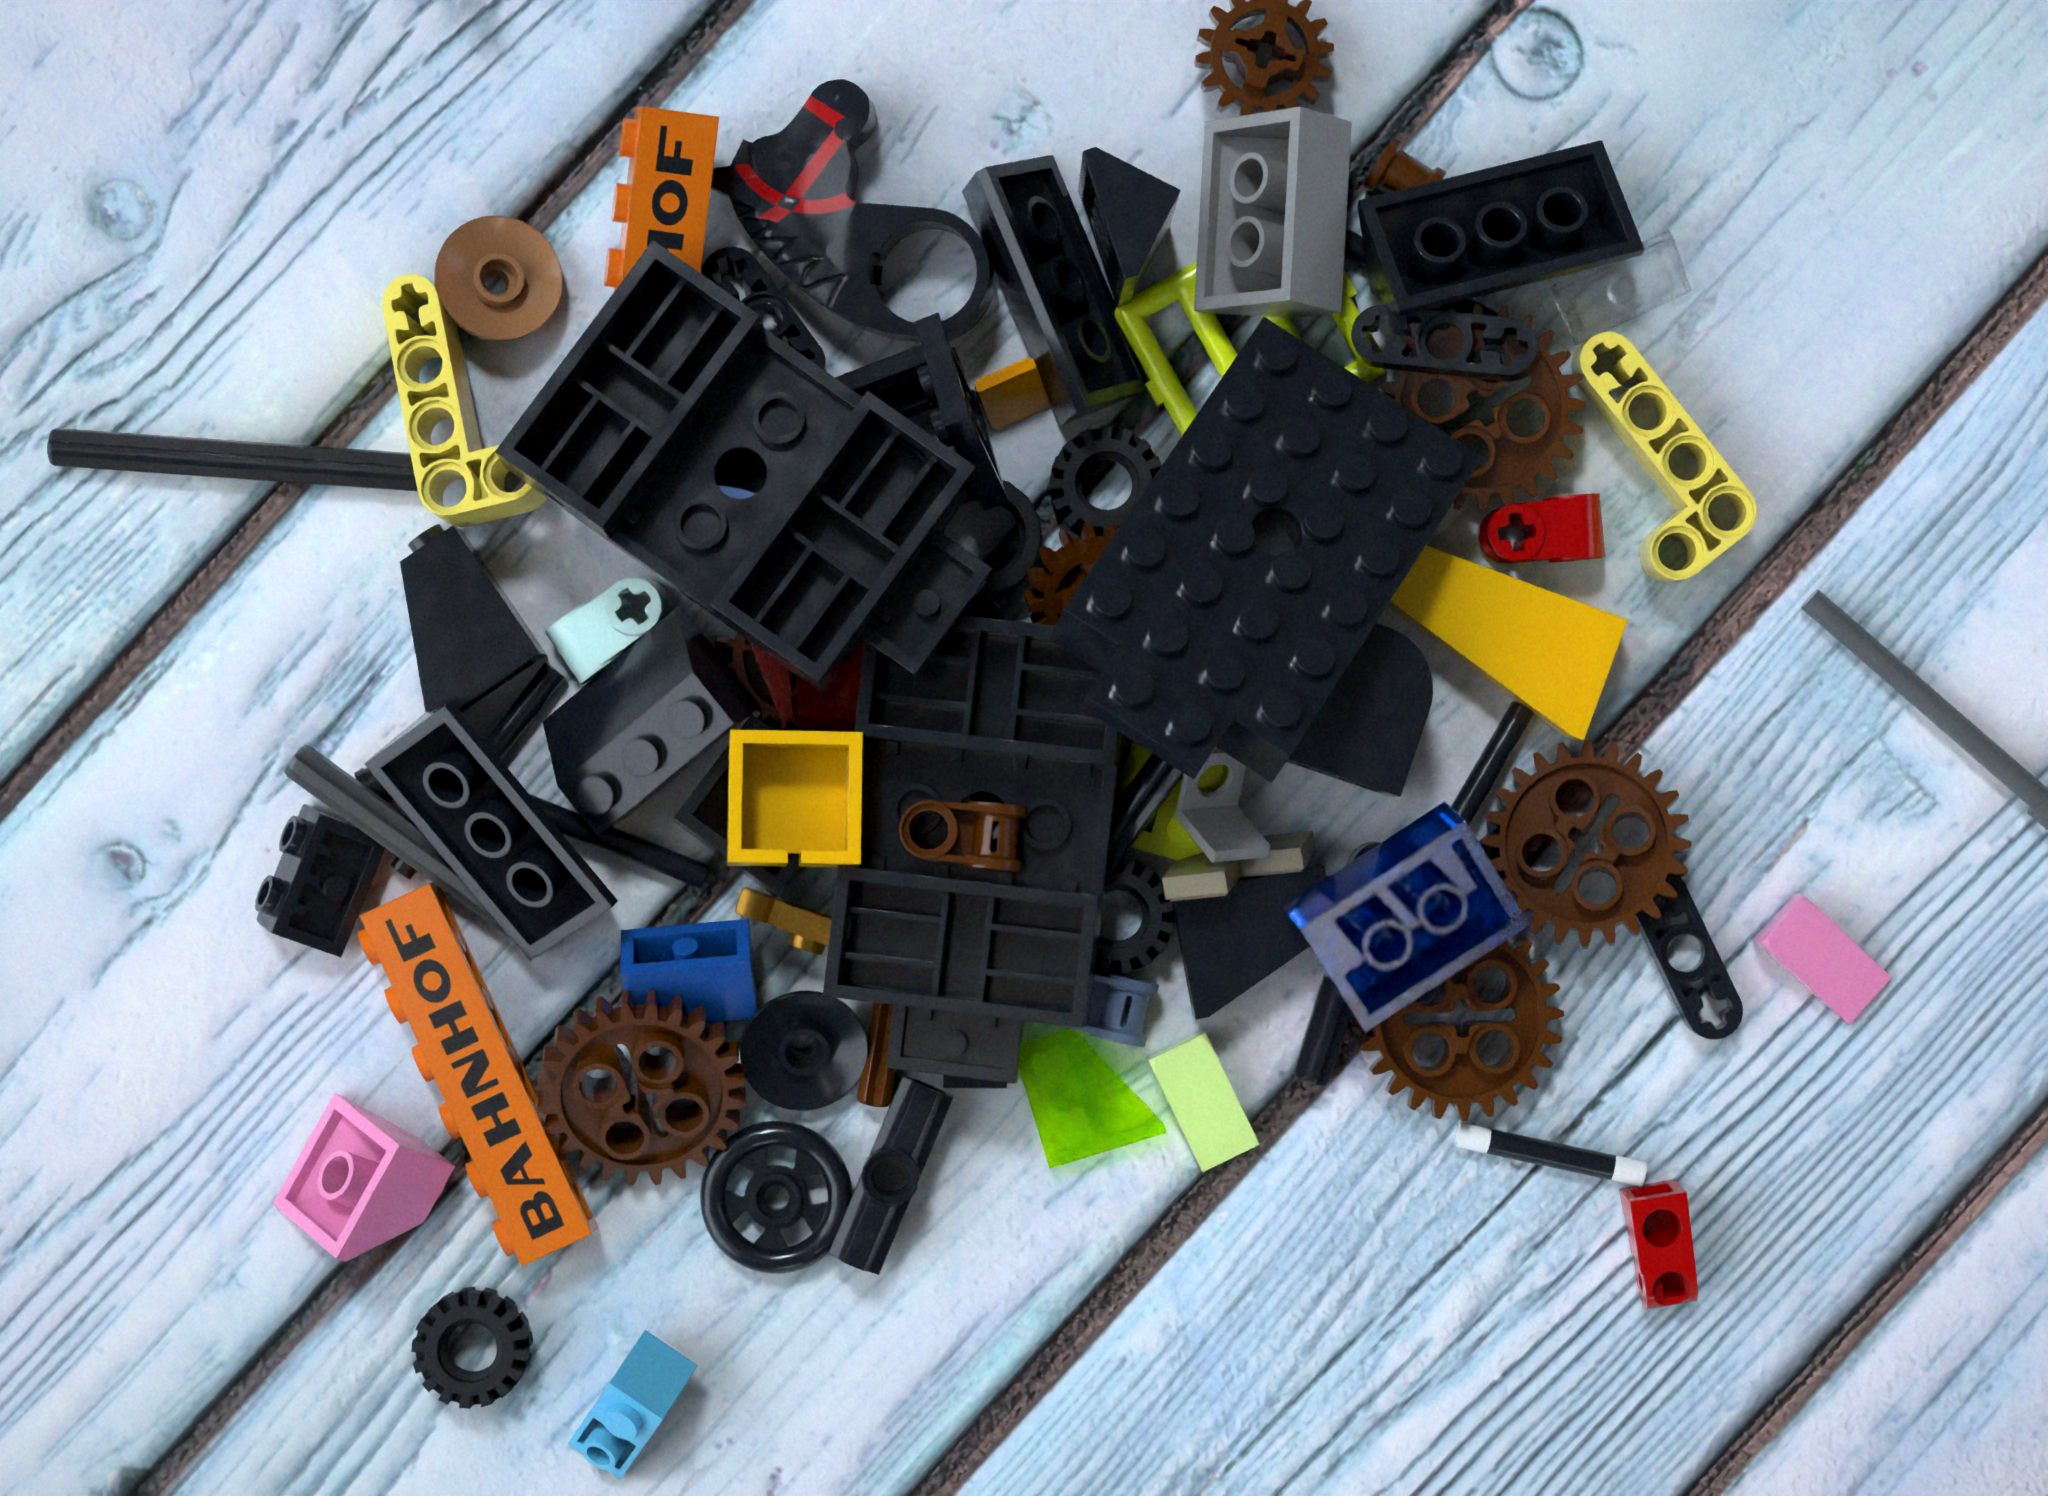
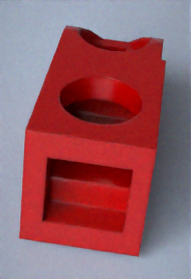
M1675 1179L1643 1184L1642 1187L1620 1188L1622 1211L1626 1217L1631 1254L1634 1255L1636 1280L1644 1309L1648 1310L1697 1301L1698 1284L1687 1192Z

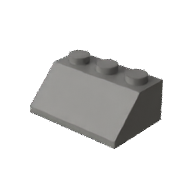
M1304 107L1205 121L1194 311L1282 318L1341 313L1352 122Z

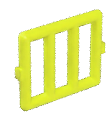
M1197 261L1134 295L1130 304L1116 307L1115 319L1150 379L1145 384L1150 396L1157 407L1164 404L1181 436L1198 412L1145 318L1178 301L1221 378L1238 355L1216 315L1194 311ZM1344 271L1341 313L1331 315L1357 359L1344 368L1369 383L1381 376L1386 369L1376 368L1367 364L1353 346L1351 338L1352 326L1360 313L1352 300V297L1356 296L1357 292ZM1266 317L1303 341L1290 318ZM1367 332L1365 338L1372 341L1376 352H1382L1371 332Z

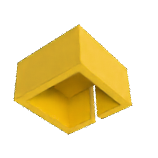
M730 730L727 866L786 867L788 854H799V867L847 866L857 868L861 864L863 732Z

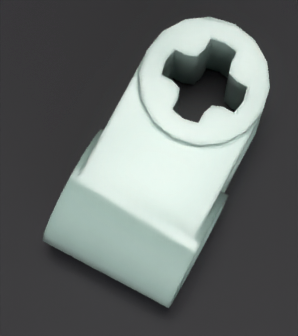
M625 578L616 582L593 600L585 602L551 625L545 633L580 684L583 685L596 677L671 613V599L667 589L656 580L650 578ZM630 592L634 595H649L651 602L644 608L648 616L647 620L642 617L629 618L627 616L626 610L632 605L631 598L628 595Z

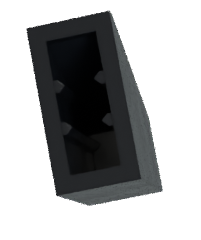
M437 524L418 535L408 544L413 553L400 561L425 712L443 699L451 700L459 711L463 713L547 656L462 529L451 526L444 531L441 525Z
M1314 864L1306 866L1302 872L1239 878L1226 896L1173 901L1175 908L1174 917L1192 1015L1195 1020L1210 1017L1336 929L1333 914L1344 912L1342 893L1337 875L1326 876L1325 866Z

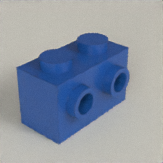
M749 919L621 930L620 974L623 990H629L635 1005L644 1004L650 989H654L658 996V1006L667 1007L677 994L682 996V1013L685 1015L690 1014L694 1009L702 1005L706 1008V1023L748 1020L757 1011V978Z

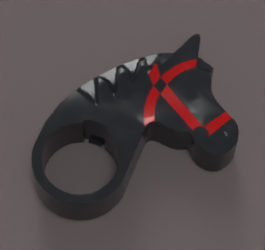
M845 79L822 83L813 90L798 114L782 131L774 135L761 137L753 143L743 139L730 166L713 168L711 190L730 199L739 221L753 242L768 259L809 297L831 313L855 326L890 339L920 343L915 323L894 314L889 308L883 292L878 288L877 285L882 286L883 266L878 265L880 260L887 259L892 249L902 239L915 232L929 229L947 231L963 239L971 247L976 261V283L969 300L956 314L943 320L948 340L951 341L966 334L979 323L987 312L995 289V270L985 244L967 222L955 214L941 209L854 201L859 175L858 164L854 156L855 151L871 137L876 126L875 106L864 90L855 83Z

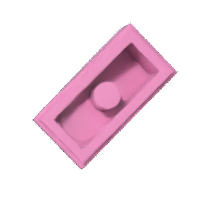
M1795 893L1753 940L1848 1025L1852 1024L1892 978L1803 894Z

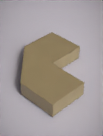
M1313 831L1264 836L1271 845L1269 855L1265 858L1211 862L1205 853L1202 852L1176 860L1162 877L1165 900L1170 899L1171 902L1226 896L1239 878L1302 872L1316 853Z

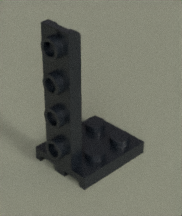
M939 312L914 321L921 345L835 377L862 397L869 391L907 419L939 407L929 412L937 438L947 447L954 446L957 454L976 466L978 484L974 489L984 511L1009 502L977 395L974 389L971 390L967 382L963 365L955 347H951ZM745 450L740 453H729L717 466L716 482L717 485L730 487L767 473V468L764 461L751 451Z

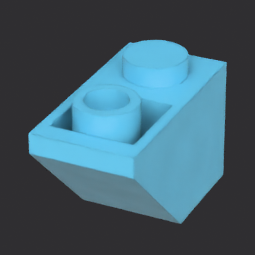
M644 1330L568 1444L582 1453L584 1458L593 1466L607 1470L621 1479L662 1422L698 1365Z

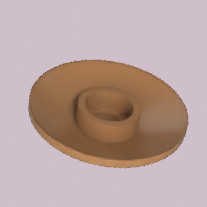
M484 216L464 223L449 235L436 259L434 285L440 296L444 311L460 328L481 339L498 342L513 341L534 333L549 320L561 297L562 270L553 247L538 230L515 218ZM492 275L500 277L506 285V291L502 294L490 293L485 288L484 279Z

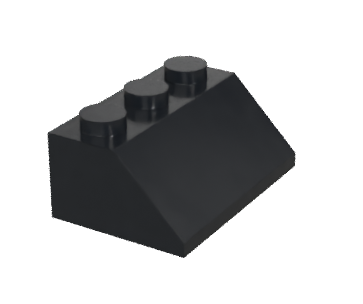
M680 606L543 721L557 786L596 836H599L636 811L728 735L730 730H734L761 706Z

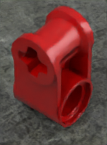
M1600 493L1545 498L1543 501L1514 503L1492 510L1483 518L1478 528L1480 548L1489 559L1504 564L1549 560V563L1604 558L1605 547ZM1509 517L1512 527L1523 528L1524 539L1514 543L1513 551L1510 541L1499 540L1498 529L1509 524Z

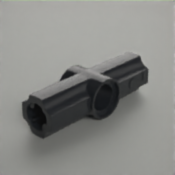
M902 1075L828 1254L862 1271L880 1274L910 1200L917 1190L918 1181L953 1101V1095L921 1080ZM893 1158L904 1163L910 1177L907 1184L895 1191L884 1190L878 1186L873 1176V1168L878 1162L883 1159Z

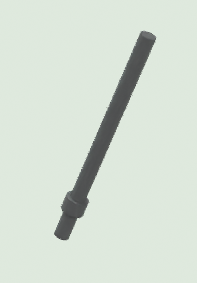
M1819 589L1814 591L1803 603L1801 609L2030 806L2027 813L2048 830V788Z

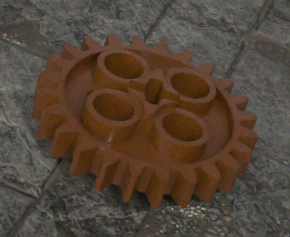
M1475 304L1472 314L1484 315L1481 304ZM1502 306L1497 316L1509 317L1508 307ZM1454 308L1448 309L1449 312H1456ZM1528 314L1522 321L1531 327L1533 317ZM1451 326L1442 331L1438 328L1431 334L1428 340V352L1439 360H1450L1456 357L1464 346L1462 332ZM1481 329L1474 330L1476 352L1483 346L1491 345L1484 343L1482 339L1484 330ZM1552 330L1543 333L1537 338L1541 352L1540 360L1535 370L1529 375L1531 378L1530 385L1496 405L1492 409L1495 420L1491 424L1485 426L1478 418L1450 434L1456 440L1465 434H1476L1481 436L1489 447L1487 462L1481 468L1473 471L1455 499L1454 509L1460 510L1468 494L1477 496L1481 512H1487L1491 494L1499 493L1506 506L1514 504L1513 488L1519 485L1534 498L1538 495L1533 479L1535 475L1540 472L1552 480L1558 478L1555 468L1549 462L1553 455L1568 459L1573 458L1574 453L1561 441L1564 434H1582L1583 428L1567 420L1568 412L1586 407V401L1567 396L1566 389L1576 385L1582 378L1580 374H1561L1559 367L1568 360L1571 353L1569 350L1550 355L1546 348L1555 334ZM1508 334L1505 344L1497 345L1508 353L1510 365H1513L1515 355H1526L1528 349L1520 346L1516 334ZM1406 336L1403 340L1408 344L1410 352L1413 354L1411 357H1417L1415 338ZM1396 370L1401 374L1399 381L1380 382L1379 388L1386 393L1394 395L1395 401L1438 428L1468 409L1470 403L1467 395L1470 392L1477 390L1481 396L1487 397L1511 381L1485 382L1480 378ZM1432 379H1441L1448 382L1453 387L1456 395L1453 409L1442 416H1431L1425 413L1418 401V393L1421 387ZM1522 399H1530L1537 402L1544 413V422L1541 429L1530 436H1519L1513 433L1506 422V414L1510 406Z
M1591 740L1584 741L1580 757L1574 758L1571 757L1568 748L1563 742L1558 743V762L1549 764L1545 757L1537 751L1533 754L1536 773L1530 776L1523 770L1515 767L1512 770V775L1519 786L1518 790L1513 792L1508 789L1497 788L1495 791L1498 799L1507 807L1505 812L1491 811L1486 812L1485 815L1486 821L1500 828V834L1482 838V846L1498 850L1500 853V857L1484 865L1486 873L1505 874L1506 879L1494 889L1496 897L1500 898L1515 894L1518 899L1509 912L1510 916L1515 919L1530 910L1534 914L1530 928L1531 933L1534 935L1542 931L1548 923L1555 925L1554 935L1557 945H1561L1569 931L1572 930L1578 931L1582 949H1588L1593 931H1601L1608 945L1614 946L1616 938L1615 927L1622 924L1634 937L1640 935V929L1636 916L1643 913L1657 922L1661 919L1662 915L1654 902L1657 896L1672 901L1677 899L1678 893L1666 882L1668 876L1687 877L1688 868L1682 863L1673 860V854L1690 851L1692 842L1684 838L1674 837L1673 832L1687 825L1689 818L1685 814L1669 815L1667 810L1679 799L1678 791L1673 790L1658 794L1655 789L1663 778V772L1658 769L1643 778L1638 774L1642 762V755L1639 753L1631 757L1625 765L1618 763V748L1615 743L1609 746L1603 758L1594 756ZM1572 785L1585 787L1594 798L1591 809L1581 816L1572 817L1564 814L1557 805V798L1563 789ZM1611 795L1617 796L1619 803L1603 824L1597 836L1598 846L1603 851L1599 855L1593 852L1585 854L1567 889L1561 894L1556 893L1554 885L1575 855V843L1570 838L1574 833L1578 836H1586L1598 817L1599 811L1606 799ZM1634 817L1646 824L1650 835L1643 846L1637 849H1625L1614 841L1612 831L1620 820ZM1546 839L1559 847L1561 856L1559 862L1552 869L1536 871L1525 863V850L1536 840ZM1592 872L1608 874L1617 886L1614 896L1603 904L1589 903L1579 892L1581 880Z
M1450 913L1446 931H1440L1434 919L1426 917L1424 918V937L1418 938L1410 930H1400L1405 948L1399 952L1383 944L1380 949L1389 962L1385 969L1376 966L1366 967L1365 971L1378 984L1375 990H1359L1357 994L1359 998L1372 1004L1371 1012L1354 1017V1022L1358 1025L1372 1028L1373 1035L1358 1043L1359 1049L1362 1051L1379 1050L1381 1056L1373 1062L1369 1070L1373 1075L1382 1074L1390 1070L1394 1073L1385 1089L1391 1095L1400 1092L1406 1086L1410 1087L1407 1106L1415 1111L1428 1097L1431 1099L1432 1116L1436 1119L1442 1118L1449 1103L1454 1104L1456 1114L1461 1121H1468L1471 1103H1478L1484 1114L1492 1117L1494 1116V1097L1500 1095L1509 1104L1516 1106L1518 1101L1513 1088L1515 1084L1521 1082L1534 1090L1538 1087L1535 1078L1529 1072L1533 1064L1547 1068L1553 1066L1554 1063L1540 1050L1543 1044H1557L1562 1041V1037L1546 1029L1547 1021L1564 1016L1563 1010L1546 1006L1545 998L1559 991L1560 986L1553 982H1539L1537 977L1546 970L1549 963L1543 958L1527 963L1525 957L1533 944L1529 939L1524 938L1512 947L1507 945L1511 931L1509 925L1502 923L1491 936H1488L1485 916L1477 915L1469 931L1464 930L1458 913ZM1497 966L1505 977L1504 990L1494 1000H1480L1474 991V978L1484 967ZM1430 968L1436 970L1442 981L1441 992L1438 997L1429 1003L1415 1002L1409 990L1410 980L1413 975L1421 969ZM1460 999L1463 1007L1475 1012L1497 1009H1513L1515 1011V1017L1510 1021H1466L1463 1023L1462 1032L1457 1034L1455 1027L1446 1022L1407 1025L1402 1021L1403 1015L1410 1012H1452L1455 1009V1001ZM1487 1031H1502L1508 1043L1507 1053L1497 1063L1483 1064L1477 1057V1041ZM1425 1033H1438L1445 1047L1442 1058L1433 1066H1418L1412 1056V1047L1415 1040Z
M650 989L644 1004L636 1005L629 990H623L621 1007L612 1008L602 996L597 997L596 1016L593 1018L577 1008L573 1014L574 1030L560 1025L556 1027L554 1041L556 1046L544 1047L542 1065L545 1068L538 1069L536 1089L541 1090V1092L538 1093L537 1109L539 1113L547 1114L545 1120L546 1134L556 1135L561 1133L559 1152L562 1155L578 1148L580 1149L579 1169L584 1170L597 1160L602 1163V1180L607 1181L617 1168L625 1170L629 1186L635 1184L640 1171H648L653 1183L660 1185L662 1169L668 1167L679 1178H686V1160L690 1158L703 1167L708 1166V1146L723 1151L727 1148L726 1130L739 1129L740 1111L738 1109L745 1108L746 1088L742 1087V1085L746 1084L745 1065L736 1063L739 1061L737 1042L723 1043L725 1041V1024L718 1022L704 1028L706 1008L701 1005L690 1014L685 1015L682 1013V996L678 994L670 1001L667 1007L658 1006V996L654 989ZM618 1044L625 1045L632 1057V1067L637 1077L636 1083H631V1064L627 1056L625 1057L624 1053L617 1046ZM660 1046L671 1050V1052L658 1056L651 1055L645 1050L650 1047ZM599 1069L605 1070L612 1075L605 1078H593L586 1073ZM652 1093V1112L666 1131L661 1132L656 1128L651 1118V1109L646 1094ZM687 1098L697 1103L683 1107L677 1106L672 1102L676 1099ZM628 1121L638 1126L631 1129H621L614 1126V1124Z

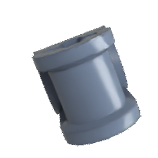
M1095 972L1089 1026L1084 1028L1064 1025L1057 1026L1088 1032L1092 1036L1109 1041L1145 1047L1147 1037L1142 1034L1150 996L1158 994L1159 984L1115 973L1104 972L1101 974ZM1129 996L1123 1022L1120 1023L1126 997Z

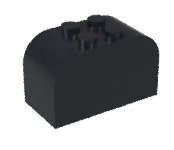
M1375 623L1286 762L1386 796L1401 797L1433 698L1431 671L1419 648L1400 632Z

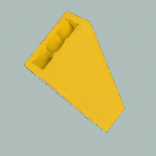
M1427 545L1387 605L1514 701L1529 708L1534 713V716L1561 736L1574 741H1583L1585 739L1628 619Z

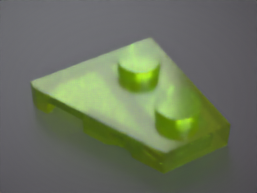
M1067 1028L1022 1042L1019 1071L1049 1169L1167 1133L1164 1122L1075 1029Z

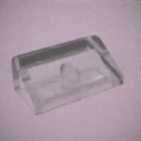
M1670 229L1643 241L1642 244L1645 250L1642 256L1582 270L1553 284L1549 288L1576 346L1600 332L1613 329L1692 291Z

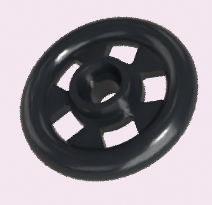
M760 1122L734 1133L727 1139V1148L724 1151L717 1149L712 1155L701 1182V1213L711 1238L733 1261L762 1273L783 1274L795 1272L813 1265L828 1254L852 1197V1182L841 1155L819 1133L793 1122ZM781 1146L796 1150L794 1168L792 1169L784 1165L768 1166L766 1164L768 1147ZM737 1164L754 1172L746 1186L744 1196L726 1189L730 1175ZM822 1174L827 1187V1201L809 1204L808 1188L804 1178ZM772 1185L783 1186L789 1194L788 1203L781 1208L770 1206L765 1199L766 1189ZM744 1211H748L756 1223L765 1227V1231L754 1243L746 1239L733 1225ZM801 1217L804 1218L812 1234L802 1242L788 1247L780 1229L790 1227Z

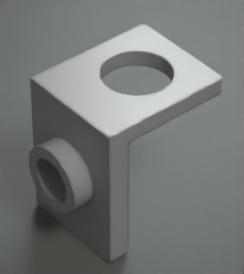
M1218 748L1213 750L1194 780L1183 773L1175 818L1211 862L1268 857L1270 843L1238 806L1246 766ZM1217 764L1228 766V777L1222 786L1211 792H1201L1198 790L1199 778L1206 769Z

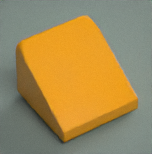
M1027 357L977 379L974 384L976 395L991 428L994 430L1005 428L1046 410L1049 406V399L1033 358L1029 359Z

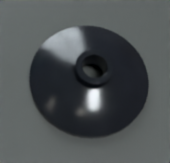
M795 991L768 1001L750 1018L743 1031L740 1043L741 1065H745V1077L753 1090L773 1105L798 1111L822 1108L844 1097L859 1081L868 1057L865 1029L856 1013L840 999L824 997L823 993L818 991ZM800 1035H810L813 1037V1042L805 1048H796L791 1044L792 1039Z

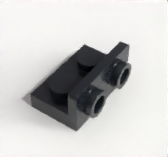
M303 804L298 817L292 816L283 829L279 842V850L283 854L274 876L268 875L263 880L255 901V909L259 912L257 922L272 934L342 957L386 848L352 823L327 815L310 805Z

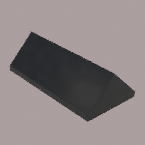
M1602 140L1361 199L1358 201L1357 206L1370 292L1397 317L1642 256L1645 250Z
M1097 147L1084 150L1082 153L1078 192L1116 307L1130 304L1170 227L1181 190Z
M1048 155L993 165L977 171L962 190V193L981 239L989 251L994 270L1031 358L1034 359L1060 426L1147 391L1148 389L1145 384L1148 380L1141 363L1115 319V301L1054 156Z
M441 699L365 763V766L530 961L611 909L618 902L616 897L451 700Z

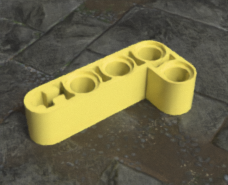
M404 274L394 279L387 286L382 297V310L417 490L422 504L437 517L456 527H469L528 513L540 508L548 498L527 483L515 492L505 491L504 480L509 470L505 468L495 453L499 445L485 449L481 447L458 325L444 311L435 285L427 278L417 274ZM424 299L428 302V304L419 308L418 301ZM418 309L421 326L409 316L416 313ZM424 330H426L432 336L424 335ZM441 357L442 369L439 376L429 383L420 384L419 372L424 363L432 358ZM453 418L454 431L452 436L445 443L432 445L431 433L434 426L443 419ZM465 479L466 494L464 498L455 506L445 507L443 504V494L446 487L453 481Z
M1611 331L1600 332L1581 344L1574 352L1571 361L1572 374H1580L1582 378L1577 385L1677 510L1652 530L1643 540L1639 551L1640 563L1645 573L1654 580L1663 583L1685 580L1701 571L1750 531L1757 517L1756 502L1751 492L1632 342L1625 336ZM1594 351L1599 355L1606 354L1608 351L1614 354L1617 361L1610 368L1613 375L1605 372L1597 376L1593 372L1591 366L1597 360ZM1633 376L1638 384L1621 393L1614 400L1609 393L1621 386L1617 380L1622 384ZM1634 397H1644L1655 404L1658 410V421L1652 430L1640 429L1632 423L1629 417V406ZM1675 447L1689 449L1697 459L1698 468L1696 475L1691 480L1685 481L1677 478L1669 468L1668 459ZM1716 496L1728 498L1737 510L1735 525L1729 531L1718 529L1709 518L1708 509L1711 501ZM1665 536L1679 538L1687 548L1688 557L1686 563L1678 571L1668 569L1659 559L1658 548Z

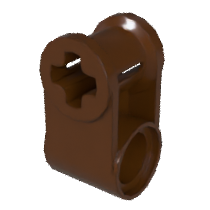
M934 800L919 801L910 806L902 815L899 825L900 839L906 850L922 860L963 864V867L974 869L1022 872L1023 862L1016 859L1020 819L1027 817L1028 807L970 801L969 804ZM926 813L940 814L948 824L946 840L935 849L926 850L920 848L913 839L912 829L914 823L920 816ZM999 822L997 850L992 852L994 824Z

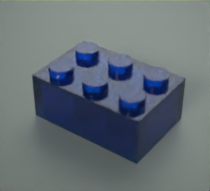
M1445 801L1282 907L1342 1003L1365 1033L1529 926L1528 921L1467 822Z

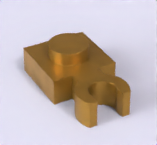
M748 887L742 889L735 913L788 931L789 935L786 943L802 950L822 955L825 945L829 946L832 916L790 901L775 898Z

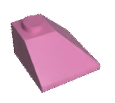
M334 1093L273 1205L332 1256L347 1262L424 1223L436 1200L442 1194L455 1166L420 1138L348 1098Z

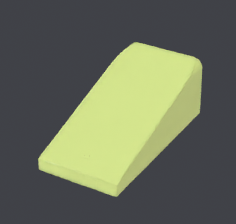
M1204 1030L1147 1057L1202 1172L1260 1145Z

